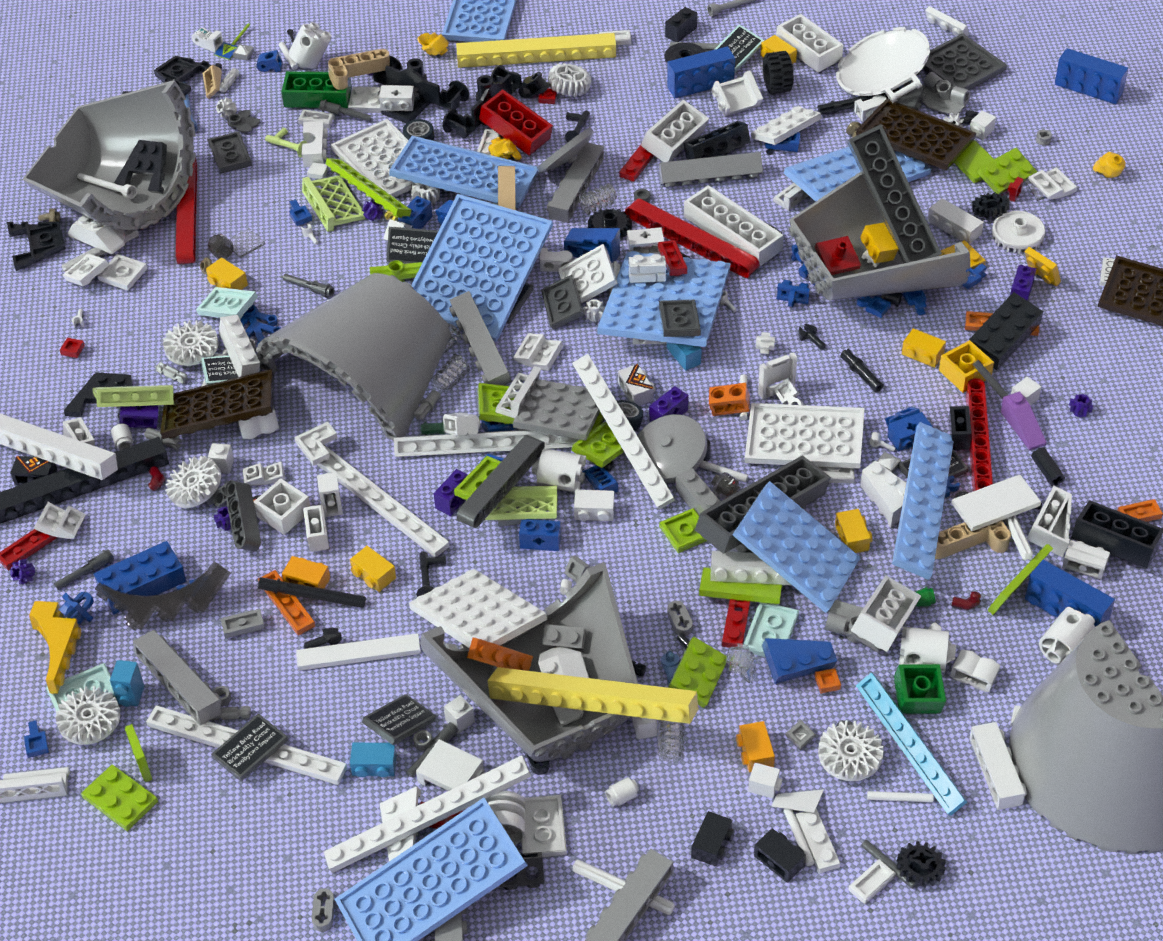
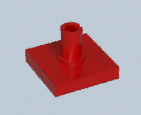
M848 236L818 242L814 246L819 258L831 275L860 269L861 263Z

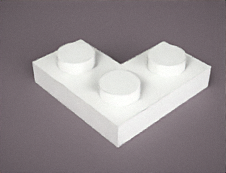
M326 422L294 438L296 444L314 466L330 458V454L324 447V444L338 437L329 422Z

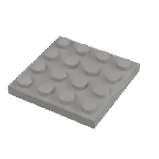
M536 379L534 386L530 389L529 395L519 410L518 416L513 421V428L586 441L600 413L587 388Z

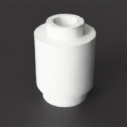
M117 424L112 428V438L118 450L133 446V438L128 425Z
M627 777L609 786L605 794L612 806H620L636 798L639 788L634 779L630 780Z

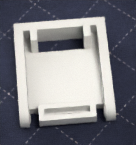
M794 352L790 353L789 356L784 355L768 361L766 365L764 363L760 364L758 394L762 400L777 395L773 389L779 384L771 387L768 385L789 378L795 386L797 356Z

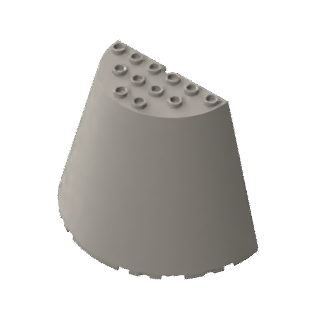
M169 81L78 106L53 138L54 146L46 147L22 180L33 189L110 228L135 230L147 228L151 224L158 223L159 219L168 216L179 204L189 184H186L188 177L192 176L193 173L192 164L196 153H193V137H196L194 122L191 120V111L185 105L184 100L186 98L175 81ZM139 140L163 142L167 145L166 165H163V174H165V180L162 181L163 194L148 191L152 175L133 173L129 184L137 188V195L133 199L125 198L121 192L77 178V175L82 173L114 183Z
M861 172L789 219L791 226L788 228L789 233L795 239L799 250V257L804 262L809 273V281L811 284H815L817 293L822 294L829 301L956 287L965 284L970 275L969 271L966 272L967 269H970V253L962 242L954 244L955 253L904 264L898 251L893 261L881 262L876 268L873 266L874 263L871 262L869 264L867 262L868 259L865 258L863 260L861 258L862 254L867 249L862 243L860 236L865 225L883 223L884 221ZM848 236L861 263L860 269L831 275L819 258L814 246L818 242Z
M373 273L262 339L256 348V352H258L256 355L260 362V368L264 371L272 369L273 373L277 371L275 359L289 352L334 376L344 386L348 383L354 388L352 393L363 404L365 401L370 404L371 407L368 410L377 418V422L382 428L385 437L394 441V437L406 436L414 418V412L420 405L451 333L448 328L449 324L409 283H403L393 275Z
M604 562L587 568L576 582V585L565 593L567 598L563 602L557 599L545 608L547 612L546 621L500 645L533 656L529 671L541 672L538 664L540 653L554 648L553 646L542 645L545 624L585 628L587 630L584 650L568 649L582 653L589 678L638 684L608 570ZM442 626L422 633L420 645L425 655L534 761L543 762L560 757L566 759L579 749L581 751L587 750L592 746L591 743L614 731L616 727L628 718H632V716L584 710L581 719L562 726L553 706L490 699L487 680L497 667L467 658L470 648L464 644L460 645L461 649H458L456 644H445L443 641L445 631Z
M1107 620L1092 629L1024 701L1013 721L1009 738L1012 762L1018 767L1020 782L1025 784L1027 791L1025 799L1040 817H1046L1051 822L1050 825L1052 827L1065 831L1068 837L1076 841L1081 839L1098 845V849L1116 853L1120 850L1128 854H1137L1138 851L1148 850V853L1162 851L1163 695L1149 676L1139 673L1142 665L1110 620Z

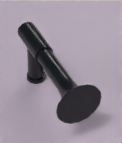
M585 110L582 114L566 113V119L579 120L575 129L565 134L567 142L579 135L590 116L589 111Z
M424 551L419 554L422 587L417 590V597L434 589V587L430 586L429 565H445L446 556L428 557V553Z

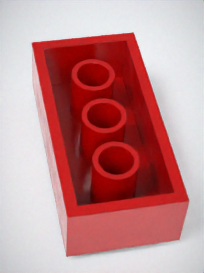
M501 90L481 106L479 120L507 140H511L516 147L529 156L551 138L553 125L504 90Z

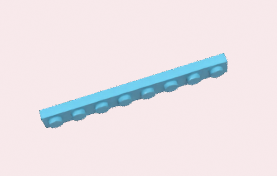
M871 672L856 687L947 814L953 815L967 803L966 799L876 675Z

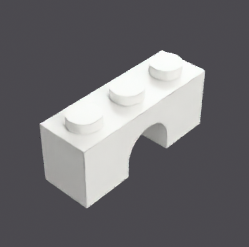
M323 121L304 122L303 136L304 141L307 143L302 144L303 166L310 167L312 162L324 164V159H327L325 148H327L328 130L324 128Z

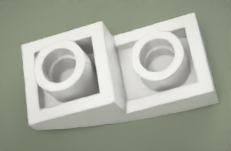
M282 462L266 467L259 463L243 469L244 483L250 486L273 484L280 478L286 480Z

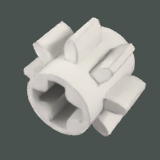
M225 98V100L221 99L217 103L216 110L218 114H221L222 118L228 119L231 114L236 113L237 107L232 102V99Z
M951 112L949 115L950 118H944V121H947L949 123L955 121V125L963 128V126L960 123H962L964 119H960L959 113L957 115H953V113Z
M596 299L586 302V307H583L586 319L593 322L599 321L605 310L603 302Z
M762 332L761 336L756 337V349L760 350V354H769V350L774 351L775 337H770V333Z

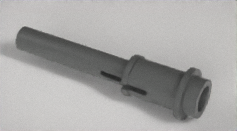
M326 99L321 100L319 110H322V112L327 111L336 115L340 113L369 122L372 117L368 114L343 108L340 104L327 102Z
M288 274L283 275L284 281L309 288L312 292L322 294L325 298L332 297L334 294V287L331 284L325 285L317 281L310 282Z
M109 549L106 551L102 550L101 554L88 560V564L55 582L54 586L59 590L91 570L94 572L107 563L111 564L112 560H114L112 553Z
M449 722L443 725L441 732L432 739L433 743L406 771L409 777L412 778L416 774V770L439 739L447 743L452 737L457 736L458 728L453 723Z

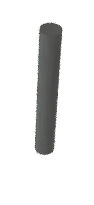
M979 360L972 364L1002 399L1008 395Z
M868 840L862 843L861 847L874 858L880 859L906 885L911 889L915 887L914 881L911 880L907 883L906 876L900 877L901 870L896 869L897 864Z

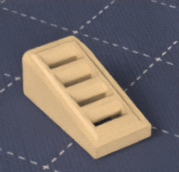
M211 65L203 72L206 98L208 99L220 89L222 71L221 68L215 65Z

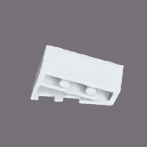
M874 461L862 470L860 486L870 500L877 505L880 514L884 515L889 527L892 528L900 521L906 482L877 461Z
M1053 486L1028 534V541L1042 548L1049 544L1053 548L1052 553L1061 557L1064 556L1070 541L1069 521L1072 494Z

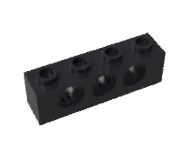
M736 121L683 144L686 160L729 154L732 150L743 148L751 142L748 124Z

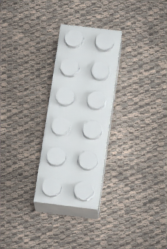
M709 185L684 201V217L705 232L755 256L759 260L760 266L783 251V234Z

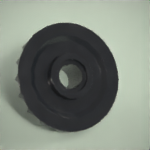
M677 43L665 51L664 58L667 63V61L705 51L702 47L693 43Z
M599 209V212H594L590 216L588 228H620L621 239L627 236L628 230L632 229V219H630V215H626L625 211L621 212L620 209Z

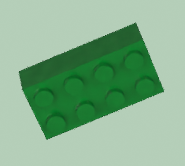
M286 71L281 91L284 107L319 108L321 100L326 99L327 102L340 104L341 107L348 108L352 91L351 77L348 78V87L338 90L333 86L329 78V72Z

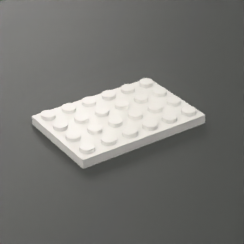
M388 119L331 144V150L341 160L394 198L412 190V186L415 185L412 181L389 176L392 165L409 140Z
M751 403L745 463L786 465L803 455L817 467L860 469L865 408Z
M475 569L469 570L465 574L451 579L442 586L436 587L432 591L418 596L415 600L409 602L412 611L435 626H442L447 634L470 648L473 637L502 645L547 620V615L544 611Z

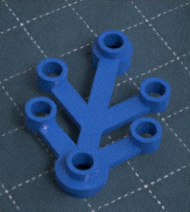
M254 304L249 307L240 319L243 327L248 321L250 322L246 333L250 338L254 332L258 341L257 347L261 340L264 339L262 331L274 333L281 329V327L276 326L278 324L277 316L259 312ZM257 319L267 321V324L258 322Z

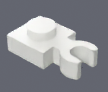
M789 378L773 389L782 404L795 405L798 403V405H804L801 400L796 398L800 393Z

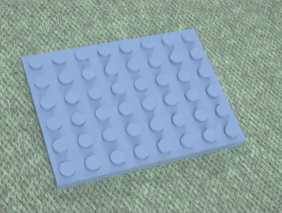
M457 194L411 286L437 310L441 317L449 324L450 328L459 330L455 322L458 318L457 316L453 318L449 308L452 307L450 299L469 291L493 341L497 342L552 229L553 222Z
M627 251L617 276L618 284L613 286L599 322L597 334L706 347L730 272L731 263L683 257L688 268L687 274L670 276L666 268L665 282L630 283L628 274L629 257L634 255L651 256L654 253L646 254L638 253L637 251ZM694 299L701 336L664 337L659 312V301Z

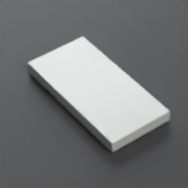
M1019 474L954 498L951 504L970 530L975 531L1039 507L1041 501Z

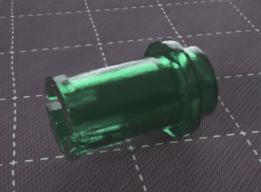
M425 421L421 423V434L425 436L428 434H445L443 422L428 423Z

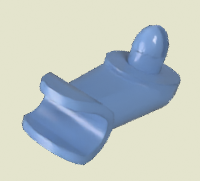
M670 650L661 657V665L667 676L668 686L680 663L678 655Z

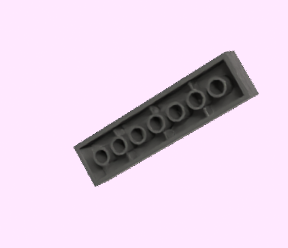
M878 125L849 139L847 144L882 219L899 248L898 253L903 264L941 255L938 244L882 125Z
M802 455L701 512L695 531L725 554L742 544L732 534L769 481L803 508L825 495L831 477Z

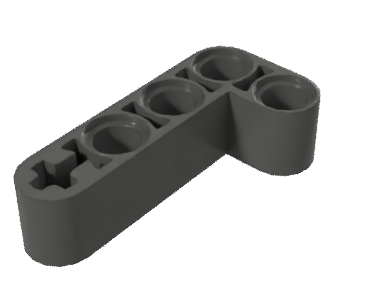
M230 480L216 490L213 496V503L215 506L228 507L235 547L255 552L261 545V538L251 487L247 483Z

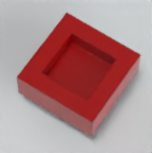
M548 88L545 92L539 94V103L555 104L557 91Z
M1017 177L1013 183H1010L1007 190L1010 201L1015 202L1020 195L1024 179Z
M67 337L60 348L61 355L78 358L85 347L84 341Z

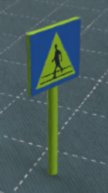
M248 23L231 44L223 42L214 53V56L230 60L237 48L235 46L236 42L249 28L250 24Z

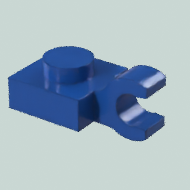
M296 199L289 201L291 205L290 217L296 226L312 221V215L305 205L300 207Z
M980 264L975 269L971 267L967 269L966 272L969 271L970 275L968 281L962 285L970 289L981 282V279L987 275L984 272L987 267L984 264Z
M922 290L902 292V296L908 305H915L919 316L926 314L924 310L927 307L925 303L926 295Z
M37 720L28 722L30 735L24 736L28 758L49 753L45 731L40 732Z

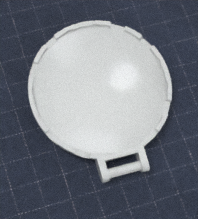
M905 27L893 28V31L885 32L882 30L863 38L848 50L849 53L846 57H842L839 61V69L836 72L838 84L844 91L853 95L872 96L885 93L892 103L896 102L903 95L922 87L916 75L929 58L930 44L927 37L916 29L906 30ZM911 80V84L893 93L894 89Z

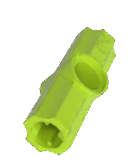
M395 260L386 266L369 267L370 274L393 275L403 282L405 279L416 277L422 262L403 264L401 261Z

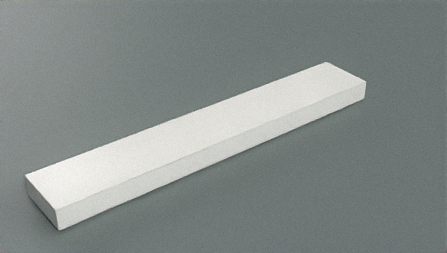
M418 633L296 650L298 671L421 654Z

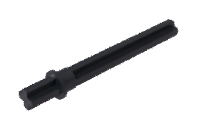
M900 88L894 89L893 93L899 91ZM885 93L878 94L885 96L886 99H889ZM875 95L860 96L835 102L832 100L830 103L817 105V112L821 114L832 112L835 114L836 111L854 108L856 100L866 101L872 99Z
M260 577L258 582V589L272 591L275 594L283 593L364 608L366 603L365 596L280 581L279 578L274 580Z

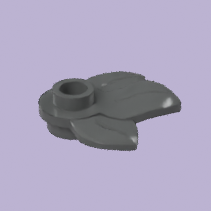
M243 110L237 114H231L228 117L227 123L229 127L235 128L239 132L247 133L251 132L252 128L260 123V119L251 117V110Z

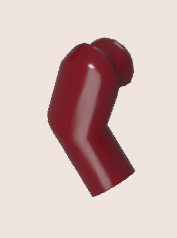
M154 466L149 470L152 479L148 487L152 491H157L164 484L165 477Z
M973 591L967 599L953 597L951 606L970 610L981 603V594Z

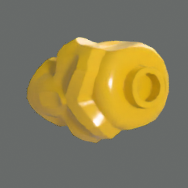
M433 32L431 35L424 33L417 38L418 42L422 45V49L428 55L437 56L440 54L442 56L448 51L449 42L442 34L437 35L436 32Z
M499 136L491 140L492 144L488 146L492 156L509 159L511 158L510 155H512L515 160L522 159L516 145L509 139H501Z
M1107 152L1095 162L1093 170L1095 173H1103L1107 178H1113L1122 173L1126 162L1119 154Z

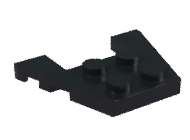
M174 56L156 68L154 74L163 83L175 81L185 96L191 92V86L183 82L193 77L199 71H206L211 64H209V61L199 63L194 62V59ZM216 63L215 66L222 70V64Z
M139 140L114 183L121 186L130 184L133 173L152 175L148 191L163 194L162 181L165 180L163 165H166L167 145L163 142Z
M7 222L9 236L27 234L30 252L12 256L15 271L66 249L60 222H38V224H28V222L14 224V222Z
M95 372L64 409L65 416L82 417L87 403L97 404L93 388L133 386L131 375Z

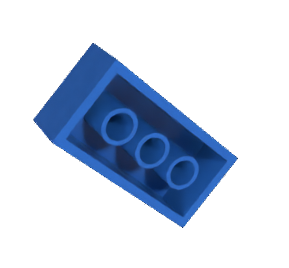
M728 46L667 61V88L674 99L711 90L715 81L724 83L735 78V57Z
M1066 48L1059 58L1054 85L1117 104L1124 91L1128 67Z
M168 541L93 573L98 589L113 615L187 582L183 566Z
M1044 559L1030 574L1025 600L1029 601L1032 605H1036L1055 617H1058L1066 607H1071L1083 614H1089L1095 619V627L1110 620L1115 599Z

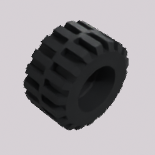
M786 51L766 53L764 55L763 78L770 94L790 92L794 83L791 58Z

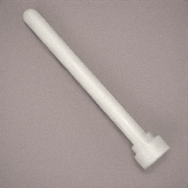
M82 173L77 175L79 180L121 192L125 198L133 199L137 195V188L133 185L121 186Z

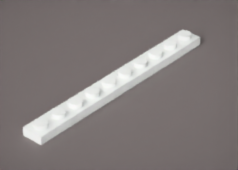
M589 354L572 363L658 510L674 502L673 495Z
M529 430L483 432L461 436L446 434L394 437L395 457L511 451L525 435L544 441L545 449L572 447L580 439Z
M324 445L330 454V458L316 465L327 473L336 472L339 483L433 557H437L450 547L449 541Z
M157 705L146 721L148 727L219 748L238 731L209 721L200 726L192 716ZM288 745L281 746L264 761V763L339 785L347 770L346 763Z
M521 755L324 851L329 870L334 873L472 806L482 798L486 799L531 777L525 759Z

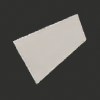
M824 789L777 794L772 807L814 813Z

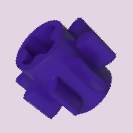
M374 199L370 202L366 201L362 207L364 217L371 221H374L376 218L380 219L384 211L382 205L374 202Z
M1076 394L1075 399H1070V412H1073L1077 417H1086L1087 412L1092 413L1093 400L1089 399L1085 394Z
M228 507L218 509L217 514L214 515L217 528L221 527L225 531L232 529Z
M26 559L12 563L13 567L10 570V575L13 581L19 580L20 585L33 581L32 577L36 573L33 563H27Z

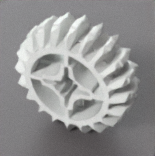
M563 63V65L558 64L550 69L548 82L553 91H557V93L576 97V95L581 96L589 91L591 76L581 66Z

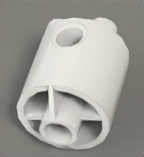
M317 23L303 24L288 52L290 58L300 68H317L331 41L332 35L320 29Z
M544 448L540 459L532 465V474H535L537 477V486H557L558 490L569 492L580 490L585 478L582 467H585L586 456Z
M1066 607L1039 641L1040 650L1048 660L1059 665L1079 642L1095 628V619L1089 614H1083L1071 607Z
M903 627L899 664H940L941 672H945L946 664L950 661H955L956 645L948 640L949 631Z

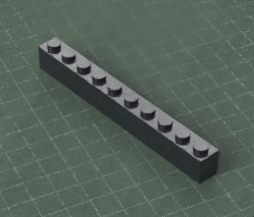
M160 437L113 452L116 453L118 470L103 480L67 468L0 492V524L44 509L48 502L55 505L143 474L154 466L160 468L168 465V456Z

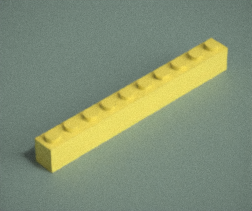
M615 33L456 43L458 68L616 57Z
M497 667L487 680L490 699L688 724L692 722L699 710L697 691L500 667Z

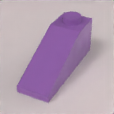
M1019 391L1004 396L1001 413L1029 451L1045 446L1047 442L1030 404Z

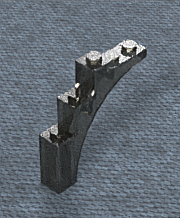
M214 561L192 583L176 591L161 595L142 596L127 594L114 590L99 582L95 590L98 591L96 594L104 601L110 599L115 603L113 607L122 613L125 610L128 611L124 618L127 621L126 625L136 631L137 628L142 630L155 610L158 612L156 616L165 622L168 619L173 621L186 602L189 603L187 607L198 613L200 610L204 613L231 572Z

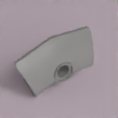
M934 72L927 74L924 79L926 99L922 103L931 110L949 115L952 112L953 115H957L964 109L970 99V90L957 86L953 87L949 81L943 80Z
M835 600L829 610L824 630L845 635L849 641L853 643L861 642L879 653L882 649L877 648L866 639L858 637L851 631L863 607Z

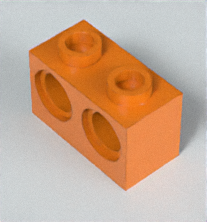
M738 383L709 387V406L712 416L749 412L750 394L747 384Z

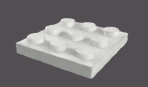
M604 244L558 269L561 279L571 274L574 276L581 303L618 284L607 248Z

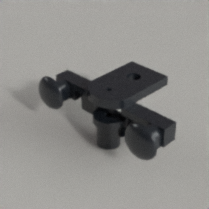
M390 56V66H386L385 71L373 73L374 81L382 85L414 86L415 102L413 111H382V115L403 123L414 120L430 103L451 110L457 109L460 106V101L465 102L470 97L467 86L460 81L450 82L449 89H442L440 92L438 84L427 81L423 61L418 58L410 59L407 62V68L403 69L400 61Z
M499 65L493 70L491 76L482 75L478 77L477 104L471 108L472 116L469 114L462 116L458 114L456 109H451L443 118V130L449 133L454 129L456 135L466 138L480 124L487 126L479 120L481 106L501 90L512 95L522 84L521 74L505 70L503 65Z

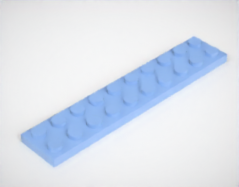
M919 422L915 432L892 564L929 580L933 573L954 441H952L951 435Z

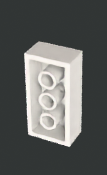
M802 14L777 26L776 36L796 48L797 58L816 72H820L841 60L843 44Z
M682 100L646 132L641 146L661 161L671 162L684 150L683 143L699 137L704 132L709 118L685 100Z
M885 575L861 611L851 631L858 637L871 642L877 648L888 652L921 595Z

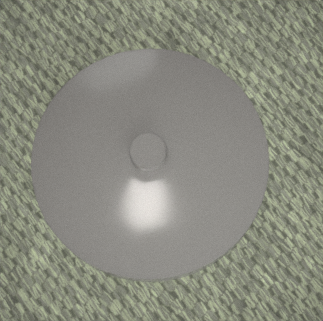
M587 128L537 167L539 172L545 173L567 162L569 164L577 159L576 155L593 136L594 131L592 128Z
M684 415L660 417L645 426L637 436L665 483L676 482V475L691 468L695 471L703 462L707 452V438L702 427L694 419Z

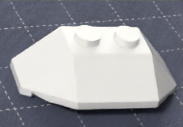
M87 216L80 217L79 220L72 224L67 233L71 238L110 254L125 246V230L107 227Z
M554 647L539 655L538 664L542 673L589 678L582 653L565 647ZM553 707L562 726L581 719L584 710Z

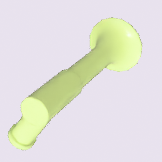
M282 128L274 136L266 135V142L293 149L302 158V144L307 142L301 141L299 144L282 140L281 138L288 133L286 128Z

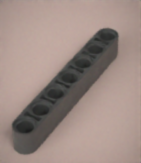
M525 435L460 507L457 513V521L477 528L538 460L542 450L545 448V442Z

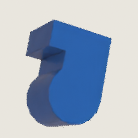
M278 50L261 53L258 56L256 66L261 72H267L270 69L279 72L282 70L283 61Z

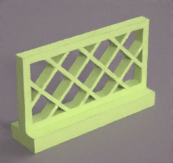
M340 175L313 181L309 177L302 178V193L327 232L334 231L335 225L366 219L362 208ZM338 182L339 185L337 186V185H333V184H331V183ZM315 186H323V189L317 188ZM327 188L332 189V190H335V191H334V192L327 191ZM338 192L345 193V196L340 195V194H337V193H338ZM322 195L329 196L330 198H324L322 197ZM333 199H339L341 202L334 201ZM344 202L352 203V205L344 204ZM328 206H336V209L330 208ZM340 208L346 209V210H348V211H347V212L340 211ZM351 212H355V213H359V214H358V215H353V214H350V213H351ZM335 215L342 216L343 218L336 219Z
M173 385L93 388L97 407L174 405Z
M557 486L513 487L485 520L556 519L558 506Z

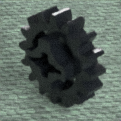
M1002 193L981 194L980 198L976 197L975 201H972V212L975 215H979L980 218H989L990 216L995 218V216H1002V213H1007V210H1010V199L1007 198V195L1003 196Z
M916 841L915 846L908 843L907 848H901L900 854L897 857L896 869L901 870L900 877H907V883L912 880L915 887L918 886V883H922V886L926 888L927 883L935 886L936 881H941L946 869V859H941L942 852H935L936 846L929 848L928 842H925L924 846H922L919 841Z

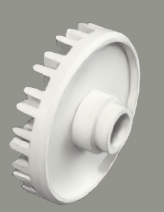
M1009 211L995 219L992 228V239H995L998 247L1003 244V250L1007 249V252H1009V248H1013V253L1017 251L1020 254L1021 249L1026 250L1028 247H1034L1036 250L1040 248V244H1043L1045 237V226L1038 217L1031 213Z
M189 320L188 323L183 322L184 327L180 328L178 323L177 327L173 326V332L168 330V333L165 334L166 338H163L165 355L170 361L178 365L193 366L201 364V358L212 357L218 349L215 329L212 330V326L208 325V323L203 326L202 321L198 322L196 320V325H192Z
M194 456L192 459L189 458L190 464L187 465L183 461L182 465H178L181 470L178 473L173 470L174 474H170L173 480H167L166 486L168 489H165L169 499L176 506L181 508L196 507L206 502L216 492L221 482V470L211 458L208 459L206 456H200L198 460Z
M85 686L84 691L82 688H79L80 693L76 695L74 691L71 692L72 696L68 694L66 702L62 699V704L58 705L59 711H56L55 716L61 735L69 742L80 745L97 743L108 737L118 726L121 715L118 702L111 692H108L107 689L103 692L100 686L97 689L93 686V690H89Z
M846 720L845 725L841 721L837 727H835V724H832V728L828 727L827 733L823 732L820 738L818 748L820 763L829 774L845 781L866 779L872 776L882 763V739L879 738V735H874L873 728L870 730L869 726L866 729L863 728L862 722H859L857 725L856 721H854L853 725H848V720Z

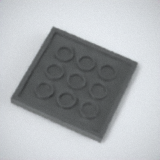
M962 33L930 50L929 58L922 69L928 73H936L943 80L949 81L953 87L957 86L970 90L1007 70V64Z

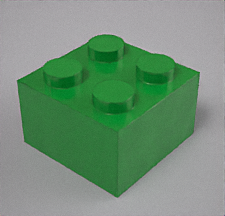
M899 664L893 677L897 703L902 713L940 714L946 704L940 664Z

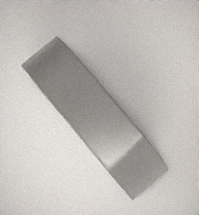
M681 601L670 602L667 607V615L677 635L681 633L685 636L690 635L693 630V622L685 605ZM674 609L680 611V615H677ZM680 622H682L686 628L680 626Z
M329 889L318 890L313 898L312 924L315 930L319 932H325L333 925L335 899L332 891ZM323 897H327V900L325 901V906H322L321 904ZM324 914L326 920L323 923H319L321 915Z

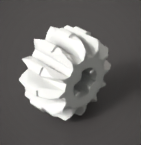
M415 183L412 186V199L419 196L431 201V204H436V201L439 200V188L429 187L420 183Z

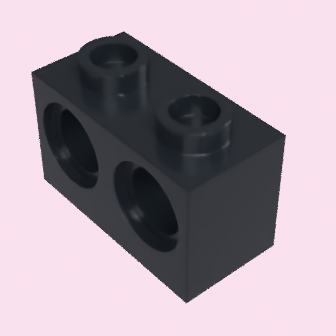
M542 852L521 853L528 866L503 882L500 888L504 887L505 890H514L518 886L525 885L528 888H537L540 884H544ZM529 867H536L538 872L535 875H529L526 870Z

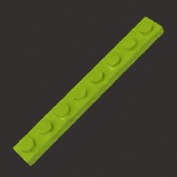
M327 158L326 165L331 168V171L340 174V177L347 179L349 184L355 185L358 190L365 192L367 197L373 198L374 202L384 206L385 210L391 211L393 216L402 218L403 216L411 215L412 210L343 160Z

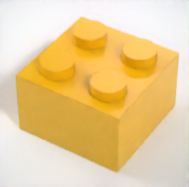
M969 340L941 355L939 371L964 393L967 391L970 379L979 378L986 381L972 364L979 360L992 375L994 361Z

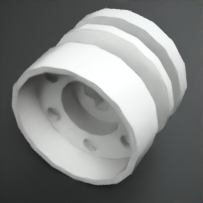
M501 791L486 798V801L514 845L520 843L525 838L526 800L523 796L511 791Z

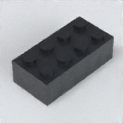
M1013 292L969 340L994 361L993 368L998 370L1041 324L1044 311Z
M1089 500L1076 519L1071 538L1095 548L1101 547L1117 558L1148 568L1160 547L1163 538V528Z

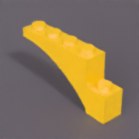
M34 601L29 618L32 628L40 632L49 646L50 662L46 683L49 693L58 694L60 686L64 684L65 672L70 668L71 656L75 654L77 639L81 637V627L78 626L77 619L63 618V613L58 610L60 608L58 602Z

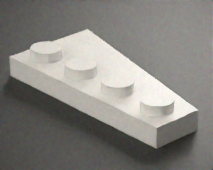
M414 787L379 803L382 822L388 821L418 806V797H421V789ZM418 832L387 846L389 861L415 844Z

